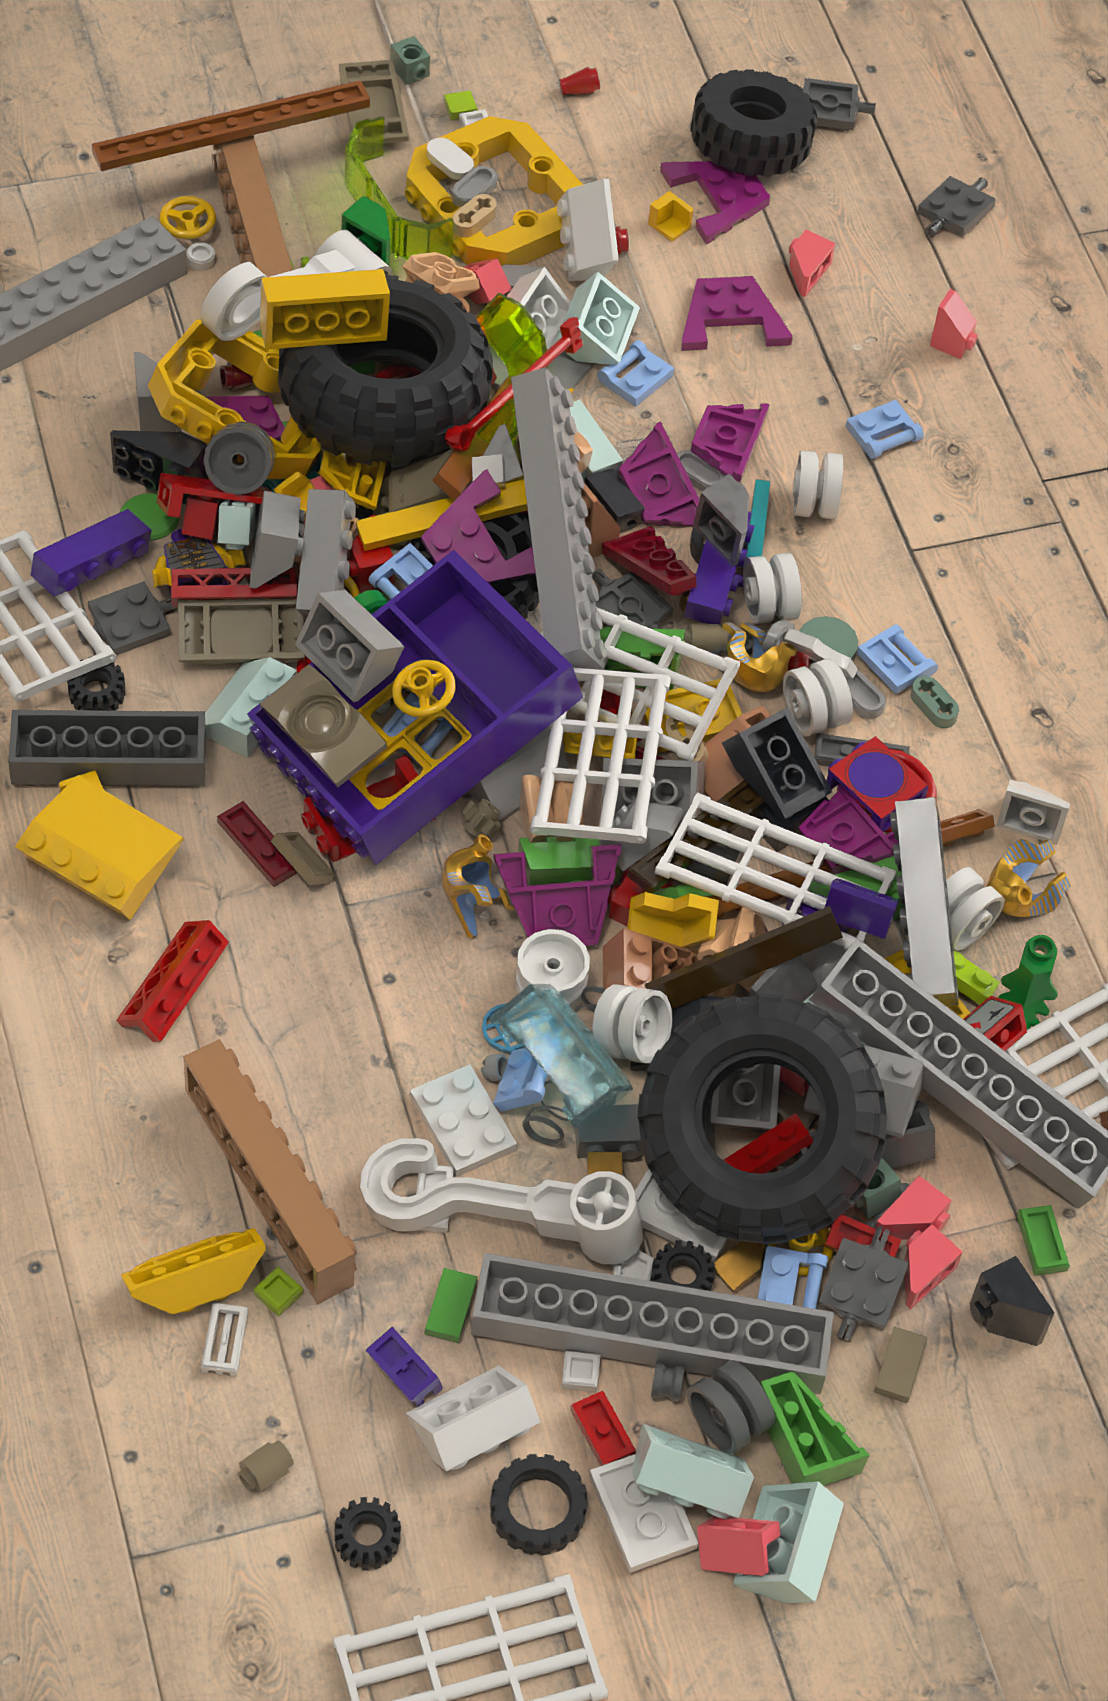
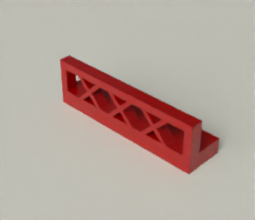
M291 567L278 575L290 576V584H269L273 580L271 579L257 588H250L249 585H238L245 577H250L251 568L171 569L172 607H178V600L297 599L296 567ZM199 577L207 578L204 581H202ZM214 577H223L230 585L207 584ZM178 578H192L199 585L178 586Z
M210 920L184 922L116 1021L122 1027H140L152 1042H161L229 944V941Z

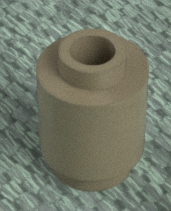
M689 623L688 629L685 631L684 642L718 655L719 652H726L728 632L722 629L719 624Z
M279 1440L273 1444L268 1442L239 1462L241 1470L237 1474L247 1490L254 1489L260 1493L289 1473L288 1468L294 1465V1461L282 1442Z

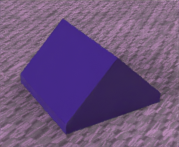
M836 878L832 881L825 908L830 906L837 923L885 939L900 900Z

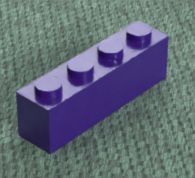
M126 509L34 552L30 576L52 596L56 597L66 591L73 590L89 580H94L99 575L112 569H117L126 562L142 557L148 552L152 529L129 509Z
M749 511L747 533L744 540L747 543H750L755 527L749 524L752 512ZM706 540L696 572L697 587L691 589L684 613L685 618L706 624L720 625L722 616H729L733 599L728 598L729 591L736 592L740 574L735 573L736 567L743 568L748 550H741L738 564L732 567Z

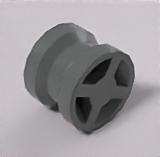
M656 1362L651 1397L659 1398L661 1395L669 1396L672 1401L679 1402L685 1366L677 1365L674 1368H669L664 1363Z

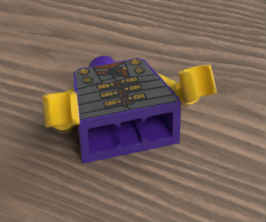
M177 529L170 536L172 542L164 545V555L157 559L155 568L152 570L154 588H158V585L164 586L167 584L171 597V569L235 568V566L240 564L246 565L243 550L230 549L226 551L216 543H211L209 539L195 536L190 537L189 535L182 534V529ZM199 577V578H200L202 581H204L207 577ZM214 577L207 585H228V582L223 577ZM178 578V586L199 585L192 578Z

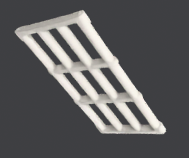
M25 530L0 540V569L13 586L0 592V621L11 636L0 641V675L9 686L8 691L16 702L30 698L35 694L101 666L108 665L117 658L111 647L105 645L86 618V612L77 606L67 591L56 596L67 613L52 620L32 593L44 587L34 578L24 582L4 554V552L20 546L29 560L33 561V554L38 550L33 544L34 540ZM21 598L39 625L22 631L4 604ZM76 624L97 655L80 661L59 630ZM47 635L69 667L51 673L30 642ZM19 647L40 678L24 686L2 655Z
M596 607L601 616L602 623L613 627L604 643L606 648V658H603L604 667L608 659H612L646 674L668 675L671 678V684L710 699L703 716L666 701L664 703L663 714L694 726L696 730L689 744L662 734L658 746L677 753V757L692 761L726 691L740 667V662L729 657L722 658L682 642L681 638L677 636L670 637L628 620L627 616L622 614L618 616ZM622 631L666 648L658 665L615 648ZM675 653L724 671L717 688L669 670L668 667ZM584 681L585 683L581 688L584 698L570 708L574 714L579 715L581 713L586 715L587 700L591 686L589 681ZM604 683L603 689L621 696L623 684ZM647 686L644 692L634 690L633 702L638 704L630 718L629 725H640L647 708L651 709L654 687ZM599 708L598 721L604 723L617 722L618 715Z
M573 667L578 681L591 682L585 721L567 720L566 711L549 725L551 731L545 764L540 771L542 780L536 813L531 820L530 832L536 835L645 843L648 831L646 819L651 788L655 785L653 774L659 739L662 738L663 734L661 729L666 693L670 688L671 678L664 674ZM604 683L623 684L616 723L597 722ZM635 685L654 687L648 726L629 725ZM563 732L582 733L576 770L557 768ZM595 734L614 736L608 772L589 771ZM627 737L646 739L640 775L621 773ZM554 781L574 782L567 824L547 822ZM587 783L606 785L599 827L580 825ZM619 786L638 787L632 829L612 828Z
M700 793L694 796L687 814L664 856H662L655 868V874L667 879L673 878L722 898V901L727 903L729 901L783 922L784 925L804 917L797 914L802 903L818 910L825 908L827 898L808 891L813 881L831 887L832 881L836 878L856 884L819 869L824 859L882 881L879 893L885 895L896 878L897 871L885 866H877L834 849L827 843L822 844L769 823V820H761L715 802L710 797ZM698 809L756 831L750 842L694 820ZM689 831L745 854L740 864L683 842L682 839L685 833ZM766 835L814 854L816 858L811 866L760 846L759 843L763 836ZM678 853L733 875L729 885L726 886L673 865L670 861L674 854ZM752 857L803 876L805 880L801 888L747 866ZM743 879L791 898L794 902L790 910H786L738 891L736 888L740 880ZM859 931L857 938L864 943L867 933ZM841 932L843 938L833 941V943L841 945L847 950L856 937Z
M1108 983L1103 985L1100 991L1061 1012L1055 1011L1051 1014L1050 1018L1028 1029L1027 1033L1005 1052L1036 1076L1078 1054L1089 1069L1053 1089L1065 1098L1098 1080L1108 1093V1058L1099 1063L1088 1049L1108 1037V1022L1081 1037L1077 1035L1068 1023L1107 1002ZM1059 1029L1069 1044L1026 1066L1016 1051ZM1108 1095L1081 1111L1092 1119L1099 1116V1113L1108 1111ZM982 1134L1006 1169L1019 1164L1018 1161Z
M570 1574L555 1577L552 1582L492 1598V1595L485 1596L482 1601L423 1617L420 1614L412 1616V1620L354 1636L346 1634L333 1638V1647L340 1661L350 1701H360L356 1688L427 1669L432 1690L392 1701H450L508 1684L510 1685L514 1701H524L518 1681L583 1663L588 1664L593 1683L530 1701H599L608 1698V1689L606 1688L603 1676H601ZM561 1594L566 1595L571 1611L570 1614L503 1632L497 1612ZM488 1615L494 1635L431 1652L426 1631ZM576 1628L582 1648L513 1666L508 1646ZM417 1634L422 1651L421 1655L352 1673L347 1653ZM499 1649L504 1670L441 1687L436 1666Z

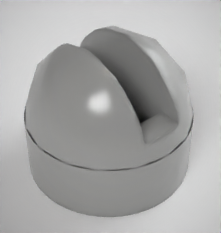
M504 1054L487 1056L482 1062L484 1065L481 1068L483 1076L491 1081H501L508 1063L507 1057Z

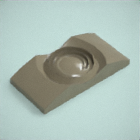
M393 60L339 64L341 85L361 80L370 97L369 108L347 113L349 132L354 146L409 141V133Z
M297 599L178 600L179 662L217 666L230 663H245L268 657L281 663L304 660V653L295 645L304 625L303 616L296 610Z
M307 665L259 704L267 715L337 788L388 747L386 742L362 714L353 708L332 684L311 665Z

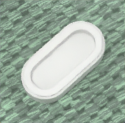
M435 138L427 144V158L450 178L461 180L474 168L473 159L449 139Z

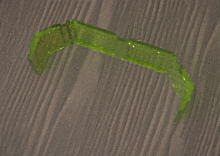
M380 116L374 119L369 118L358 121L349 137L348 144H346L345 185L355 201L365 196L386 209L390 233V254H394L396 258L403 257L405 260H408L411 255L432 252L452 257L454 221L452 217L430 225L398 217L363 164V162L384 156V117Z
M498 292L475 317L488 343L507 365L509 385L512 383L511 377L521 375L547 351L546 338L543 336V331L537 327L534 319L524 306L513 298L506 297ZM514 398L510 399L477 433L478 437L490 444L499 426L505 424L513 446L515 445L518 427Z

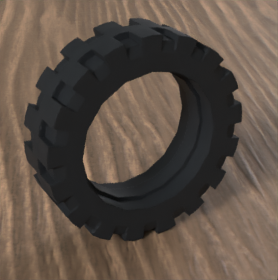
M529 1454L526 1459L521 1460L520 1457L511 1461L510 1467H504L500 1471L498 1479L494 1481L492 1487L490 1517L492 1524L496 1526L498 1536L501 1539L505 1538L508 1541L507 1545L515 1550L517 1547L523 1549V1553L533 1555V1552L549 1555L552 1550H563L567 1547L569 1541L573 1542L578 1537L580 1529L584 1526L587 1513V1489L585 1484L582 1485L580 1474L576 1470L572 1471L569 1468V1463L562 1459L560 1462L554 1460V1456L544 1454V1457H537V1454ZM533 1479L547 1480L559 1486L566 1494L569 1502L568 1514L555 1527L545 1530L530 1529L518 1523L510 1513L508 1500L513 1489L525 1481Z

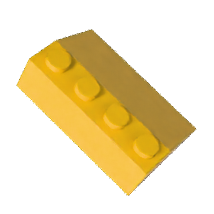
M78 775L31 821L15 845V848L27 859L128 920H131L184 838Z

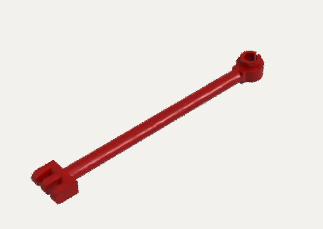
M577 317L567 319L560 326L562 337L522 374L547 367L562 352L575 354L583 346L582 339L579 338L581 331L580 328H577L579 326ZM512 383L468 424L449 428L445 435V440H448L446 444L451 449L467 451L471 446L475 433L514 398Z

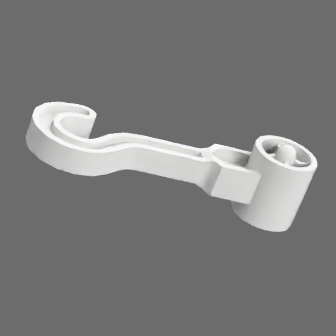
M340 230L325 240L305 267L270 277L383 269L385 275H393V272L385 262L348 230ZM251 262L240 264L229 270L216 282L205 298L200 313L202 323L222 341L234 340L244 335L260 321L261 278L267 276Z
M405 1138L395 1140L380 1147L369 1157L361 1173L360 1188L370 1215L382 1226L395 1231H417L457 1212H468L526 1222L534 1225L540 1236L579 1242L582 1252L591 1260L601 1264H618L628 1260L638 1251L643 1241V1226L632 1184L622 1175L611 1171L592 1173L585 1176L577 1184L546 1179L536 1187H524L470 1177L448 1178L431 1185L416 1195L401 1197L392 1192V1187L396 1180L409 1173L429 1174L438 1165V1159L433 1144L430 1141L419 1138Z

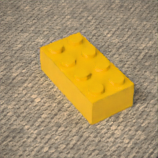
M376 269L261 278L260 328L265 349L387 340L390 291L384 270Z

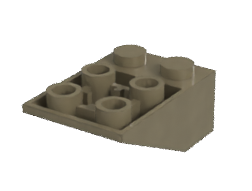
M454 449L391 472L382 481L374 515L378 516L450 498L432 479ZM410 540L399 542L398 544L404 547Z

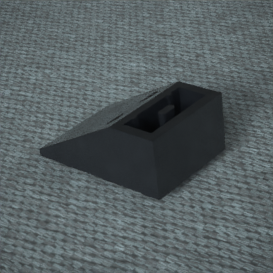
M112 430L110 433L113 473L123 479H129L150 491L158 492L161 473L209 479L204 465V455L208 444L182 432ZM183 493V504L186 505L187 498L190 496V494Z

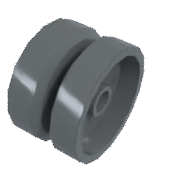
M243 421L230 423L220 429L206 447L204 455L206 474L216 487L226 493L236 495L251 493L262 486L274 468L276 458L274 444L267 432L256 424ZM236 454L244 457L243 463L237 461L238 456Z
M735 1360L725 1362L714 1370L712 1379L709 1377L702 1378L691 1385L686 1392L688 1404L700 1428L709 1440L726 1454H735L748 1445L750 1436L759 1437L770 1430L775 1424L774 1410L762 1386L752 1373Z

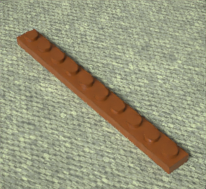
M361 80L92 143V153L100 171H105L369 108L370 97Z
M977 809L940 821L943 847L955 844L958 838L965 836L972 838L983 835L985 833L984 830L995 827L993 815ZM814 861L809 862V863H806V864L812 866V864H813ZM822 862L819 869L833 874L826 864ZM788 870L769 875L801 888L805 877ZM751 882L738 884L736 888L738 891L764 901H776L783 897L781 894ZM715 895L705 896L719 900L717 919L723 917L724 912L734 909L740 911L742 907L730 901L729 903L722 901V898Z

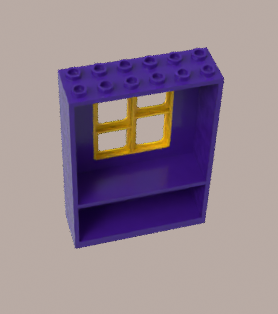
M455 550L451 551L372 614L404 648L393 672L359 701L353 702L313 662L309 664L322 674L353 708L362 714L388 746L337 788L267 715L259 704L247 713L252 723L249 730L259 741L257 745L268 758L273 756L277 761L276 766L286 778L292 776L296 781L294 784L305 798L310 796L315 801L313 803L324 818L329 816L334 823L332 825L343 839L348 836L353 842L351 845L356 853L363 860L368 857L375 865L380 863L584 698L572 664ZM421 660H434L448 667L455 678V693L451 702L442 711L432 716L418 717L393 737L388 736L371 718L372 713L393 697L392 687L394 680L406 666ZM430 670L431 674L437 673L434 670ZM445 681L434 688L433 693L430 695V705L438 702L443 696L446 689ZM442 717L460 733L462 740L441 758L435 760L415 741V736L437 718ZM405 749L422 766V773L391 797L377 798L371 795L366 789L368 775L397 750Z

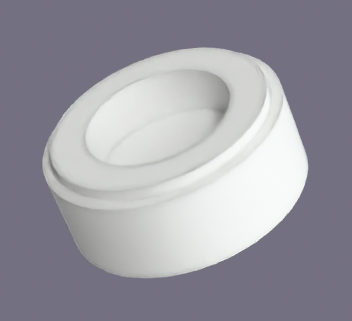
M195 243L187 249V263L191 268L207 270L215 264V250L211 245Z

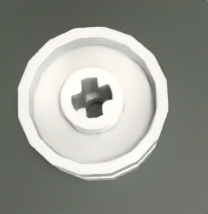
M800 450L793 480L794 516L810 517L814 510L815 500L818 499L817 508L819 516L825 519H836L842 489L843 455L826 453L822 460L821 470L818 471L819 460L816 452Z
M791 553L774 554L770 562L764 556L746 558L743 568V586L746 607L752 623H771L775 615L779 620L798 619L801 612L802 594L799 571Z
M829 658L812 663L809 669L804 666L785 673L783 677L784 699L801 734L811 736L823 732L826 726L835 728L850 723L853 713L851 693L845 676L836 662Z
M971 867L959 870L946 880L953 948L956 951L963 950L978 940L998 918L1005 903V899L993 887H983L984 880Z
M548 929L536 932L527 938L518 951L515 989L519 999L528 1008L549 1015L567 1013L577 1007L582 1001L581 994L583 989L587 988L590 956L586 946L575 935L563 930Z
M613 984L607 988L598 1000L593 1018V1038L597 1050L606 1057L651 1063L657 1049L660 1050L671 1035L672 1011L667 996L658 990L637 989L636 987Z

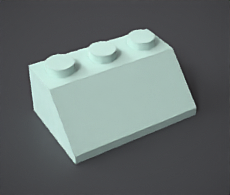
M599 272L577 287L563 323L571 317L578 318L579 326L577 328H580L581 336L579 338L582 339L583 346L575 354H567L578 362L617 365L620 363L640 307ZM559 331L556 342L562 337L561 331Z
M271 657L243 663L205 712L206 738L248 758L259 741L249 730L252 723L247 713L297 674V670Z
M646 1424L642 1425L632 1471L636 1483L639 1484V1489L653 1495H659L660 1491L673 1495L672 1499L684 1506L693 1507L694 1503L705 1506L708 1513L719 1518L727 1519L728 1515L739 1518L754 1479L744 1458L726 1454L721 1450Z
M819 1482L762 1486L753 1519L778 1521L780 1536L766 1545L769 1572L764 1576L736 1573L733 1584L738 1588L787 1604L816 1602L844 1503Z

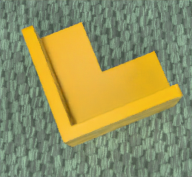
M644 892L631 898L627 929L687 949L704 941L714 939L719 900L690 893L672 899Z

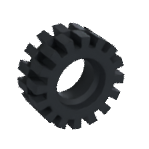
M114 662L67 681L69 699L71 704H74L76 710L82 708L83 710L110 711L109 708L111 707L115 711L119 708L118 703L122 704L124 701V673L119 665L115 666ZM94 681H102L108 684L106 689L96 692L84 688L85 685Z
M676 1240L674 1247L669 1242L664 1245L663 1251L660 1249L657 1252L656 1259L654 1258L650 1281L711 1291L715 1276V1263L711 1262L712 1256L709 1252L703 1254L704 1247L700 1244L694 1249L692 1248L693 1241L687 1240V1245L682 1246V1241ZM676 1265H685L695 1271L696 1279L689 1284L677 1283L672 1280L669 1271Z
M360 1497L359 1504L352 1500L348 1503V1509L343 1507L340 1510V1517H336L334 1540L337 1552L340 1551V1558L344 1562L349 1559L351 1567L356 1569L357 1564H361L362 1570L368 1571L369 1565L374 1564L376 1570L381 1568V1562L384 1561L388 1564L392 1561V1554L396 1556L400 1544L401 1523L398 1521L397 1512L395 1510L390 1511L389 1503L385 1501L382 1506L379 1504V1498L373 1497L372 1503L367 1502V1497ZM363 1522H372L379 1526L382 1536L373 1545H362L355 1540L353 1536L354 1529Z

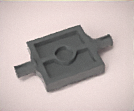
M805 78L802 90L811 97L817 111L816 126L853 130L858 112L873 115L875 113L876 103L860 101L857 84Z
M949 176L918 205V214L932 222L925 228V234L934 237L941 229L953 231L961 236L967 234L995 207L996 198L982 192L988 186L987 180L980 177L973 185H968Z
M601 569L592 574L593 580L601 587L598 592L599 600L596 601V607L618 616L620 614L627 616L628 620L650 629H662L658 625L672 616L673 607L638 575L630 572L621 578L611 580Z
M145 581L88 601V609L94 619L93 628L116 655L169 636L170 627L164 618V613L178 608L172 607L171 597L159 602L151 594ZM79 630V631H78L79 639L81 640L82 643H84V642H86L87 640H86V638L84 637V635L81 633V631Z
M876 1227L870 1245H861L846 1238L842 1239L818 1305L834 1310L843 1318L836 1335L841 1340L846 1327H848L844 1341H851L856 1323L870 1324L884 1330L909 1263L890 1256L883 1250L890 1231L885 1229L879 1241L882 1227Z

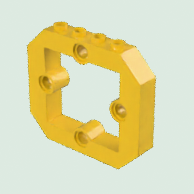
M488 116L439 137L449 139L473 159L474 168L478 167L479 163L508 151L528 173V188L537 194H547L556 205L568 189L583 185L526 122ZM429 142L415 147L406 175L405 197L410 204L415 205L420 211L422 218L434 227L438 237L446 241L456 257L459 256L465 265L498 258L501 266L524 265L565 246L560 240L562 220L558 216L557 206L540 214L530 209L519 210L513 216L511 227L488 237L481 230L471 237L456 235L452 229L454 213L460 207L452 202V195H449L438 182L449 176L427 158V144Z
M196 319L158 362L148 388L163 418L209 444L213 436L226 425L240 421L246 422L236 411L222 408L196 392L204 389L216 364L213 355L220 356L253 376V382L259 389L268 393H275L277 391L280 393L278 384L279 349H265L263 338L250 330L234 340L222 341L202 323L201 319ZM290 416L281 435L282 443L269 436L274 444L276 458L274 468L267 479H288L296 472L306 476L324 453V450L321 449V443L317 442L316 438H307L298 428V424L293 420L292 416ZM236 454L238 456L237 461L243 463L244 457Z

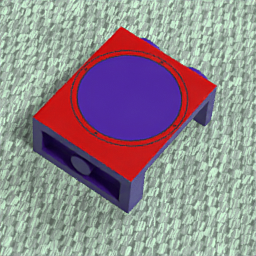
M876 736L866 743H859L848 756L843 759H836L827 770V782L831 790L841 784L872 814L871 819L882 832L891 827L890 813L896 812L895 802L923 799L926 797L928 784Z

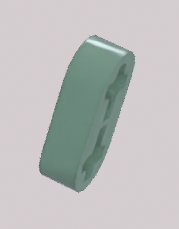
M921 676L915 679L910 693L915 705L935 726L939 728L952 727L956 723L959 713L957 702L934 678Z

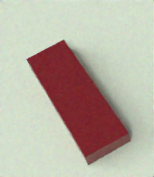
M244 801L217 816V823L273 887L298 873L271 842L274 835Z

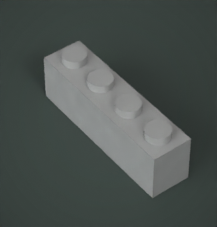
M309 489L296 602V610L304 618H307L318 593L343 590L344 579L349 577V562L346 559L347 549H351L353 542L350 521L355 518L356 505L345 490Z

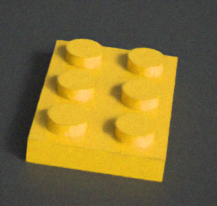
M721 679L704 682V684L717 688ZM731 686L726 691L703 737L704 743L708 742L737 717L743 715ZM683 688L669 690L665 697L666 702L700 716H703L710 702V699ZM647 708L643 716L646 726L649 723L650 708ZM663 714L661 729L664 735L669 736L665 726L669 716ZM679 722L677 730L684 737L687 735L684 729L685 724ZM660 746L657 748V753L670 751Z

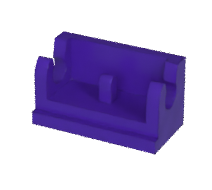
M393 1326L365 1350L411 1403L414 1402L417 1406H421L424 1404L423 1398L429 1392L437 1395L443 1389L438 1376Z

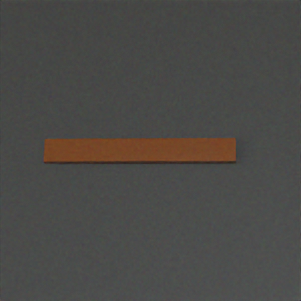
M510 376L502 382L488 404L512 383ZM514 398L475 433V437L472 439L471 446L467 451L453 450L432 479L453 500H456L462 494L473 478L472 457L483 456L499 426L505 424L506 428H508L516 417Z

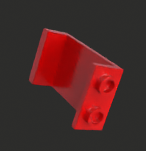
M161 473L156 503L167 516L180 517L184 493L258 503L260 513L264 491H271L267 487L260 486L251 493L236 495L219 489L210 479Z
M404 756L395 760V775L369 785L366 789L377 798L391 797L419 775L408 757ZM310 797L303 799L304 813L301 814V819L306 830H313L316 834L315 841L322 855L328 854L333 863L355 854L356 851L351 845L353 842L348 836L343 839L332 825L334 823L329 816L324 818L317 811Z

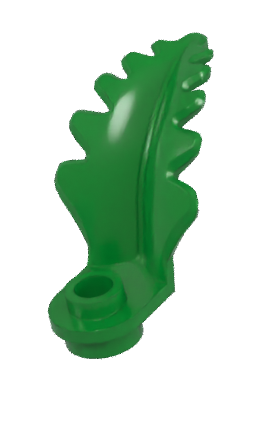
M1036 935L1030 938L1025 944L1019 967L1001 978V984L1010 991L1000 994L998 998L1023 1006L1027 1030L1030 1029V1026L1033 1027L1041 1023L1036 1017L1037 1014L1049 1015L1050 1009L1044 1003V1000H1055L1058 996V992L1050 978L1057 957V947L1054 941L1046 935ZM1035 951H1042L1045 955L1039 954Z

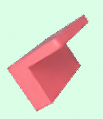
M713 1516L697 1526L701 1568L703 1570L764 1576L769 1572L766 1545L780 1536L779 1522L736 1517L723 1519Z

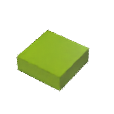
M471 90L444 94V103L451 120L459 119V114L478 111Z
M279 1266L253 1289V1295L278 1317L303 1294V1287Z

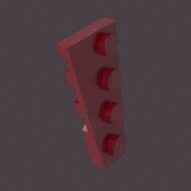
M652 526L602 543L603 555L670 596L682 595L685 591L697 587L696 575L683 560L676 559V553L672 548H666L665 540L661 536H656L655 529Z

